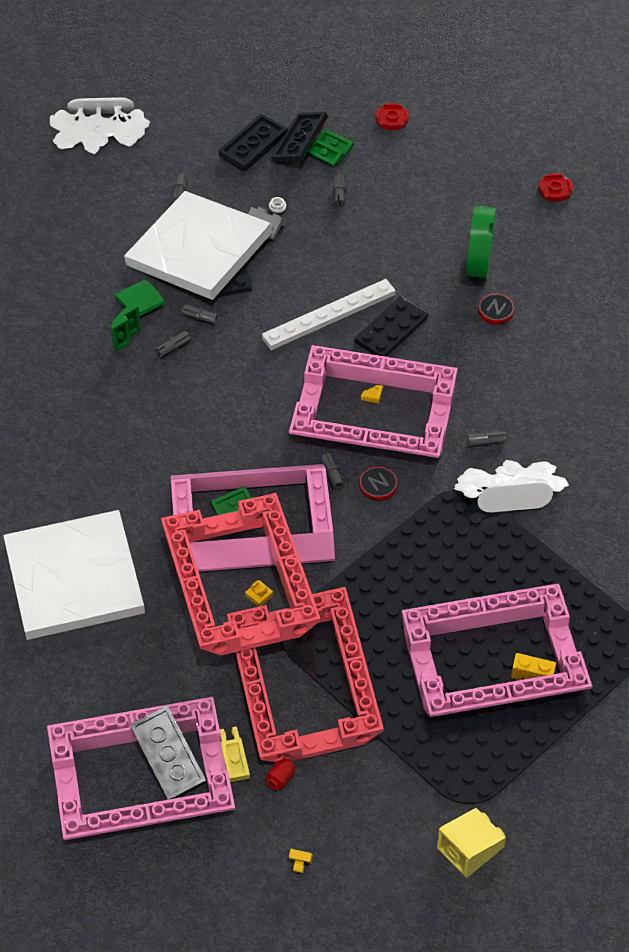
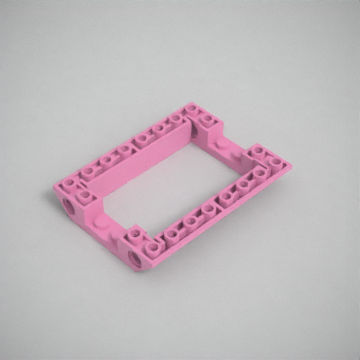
M312 345L304 373V386L301 398L296 403L289 434L439 458L443 449L458 368ZM326 376L433 393L429 421L426 424L425 437L315 420Z
M324 464L171 476L173 515L193 511L191 492L236 489L244 486L249 488L306 483L307 477V495L310 503L312 533L294 534L291 536L301 564L335 561L333 525ZM266 537L190 543L198 572L276 566Z
M559 583L402 610L408 652L423 708L429 717L592 688L581 651H576L568 627L570 616ZM543 616L560 670L559 674L445 693L444 698L441 676H437L430 651V636Z
M213 697L168 705L182 733L197 731L209 793L82 815L73 752L138 741L130 724L167 705L48 725L63 839L69 840L235 810L228 770H226L221 748L220 729Z

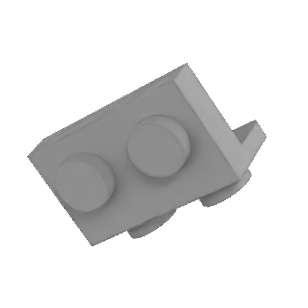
M251 207L248 215L270 222L272 233L268 238L275 240L280 227H285L286 225L282 221V217L274 213L271 216L267 214L268 211L261 207H258V209Z

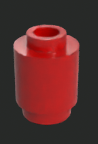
M286 758L277 761L265 776L267 785L274 790H282L294 775L295 765Z

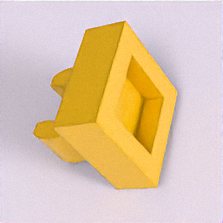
M260 580L255 581L245 592V597L258 607L262 606L273 596V591Z
M290 849L289 858L295 861L293 870L303 873L305 863L312 864L313 854Z

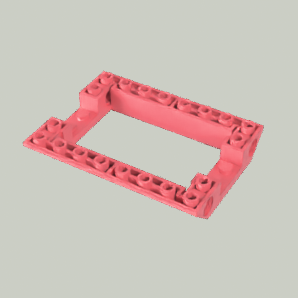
M276 493L238 501V511L202 519L200 510L161 518L200 649L218 655L234 653L301 637L320 622L316 604ZM263 527L291 609L275 611V621L238 629L236 621H230L215 627L190 543Z
M346 587L312 594L320 616V622L318 623L332 620L357 714L356 718L339 719L338 728L300 737L297 730L288 731L284 735L277 736L256 647L236 652L260 760L277 762L286 758L291 762L365 745L384 731ZM267 605L229 613L227 617L229 622L236 621L237 628L241 629L275 621V611L268 613Z

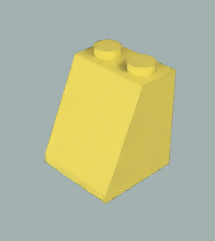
M475 808L439 828L437 849L467 878L504 848L506 837L499 827H495L490 822L489 817L485 813H481Z

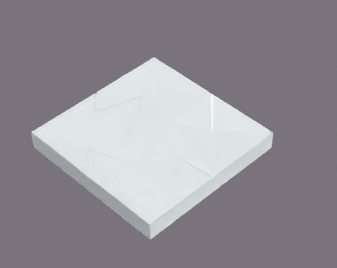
M184 191L124 255L125 262L129 267L213 300L271 235V223Z
M119 510L3 535L26 640L145 613Z

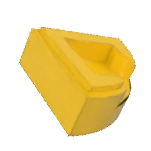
M375 385L373 388L363 391L361 400L379 404L383 385Z

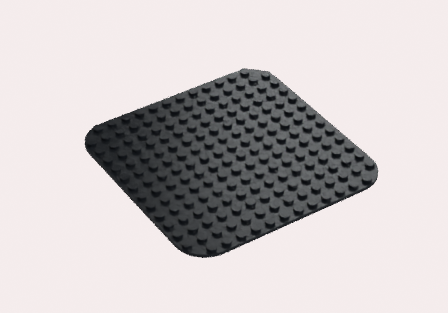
M452 489L444 491L431 499L316 593L346 587L384 731L376 737L445 798L461 804H479L498 795L629 676V612L506 512H485L478 506L479 496L469 498L462 491ZM559 583L570 616L568 627L576 651H581L592 688L429 717L423 708L408 652L402 610ZM543 616L430 636V651L437 676H441L444 698L445 693L519 681V679L511 678L516 653L556 662L554 674L560 673ZM332 620L317 623L301 637L282 641L284 650L289 658L356 718L357 714Z

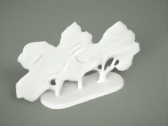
M127 98L74 99L67 106L74 115L69 114L65 110H59L55 115L50 116V126L60 131L53 139L58 148H73L74 145L82 142L84 149L93 154L99 150L100 146L108 143L109 136H114L121 144L132 146L136 143L137 139L145 134V128L149 127L150 123L149 120L144 118V112L140 109L131 111L134 108V103ZM101 114H114L110 118L101 116ZM118 115H120V117L124 116L127 121L122 122L119 119Z
M506 460L503 466H499L495 470L497 473L495 475L488 474L479 469H467L463 475L457 478L458 484L454 485V489L462 491L469 498L479 496L478 506L485 512H501L543 507L552 499L553 491L560 492L569 485L565 478L552 475L557 467L549 462L532 463L531 466L523 468L517 462Z

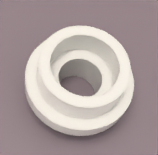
M275 197L269 203V209L273 213H282L286 209V203L282 198Z

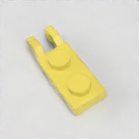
M237 726L232 727L231 730L234 739L228 741L226 740V732L224 729H220L221 748L230 782L250 779L242 740L239 738Z

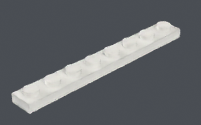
M384 279L262 333V339L270 350H273L395 295V289L387 279Z

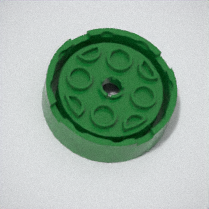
M474 205L466 276L488 278L496 207Z

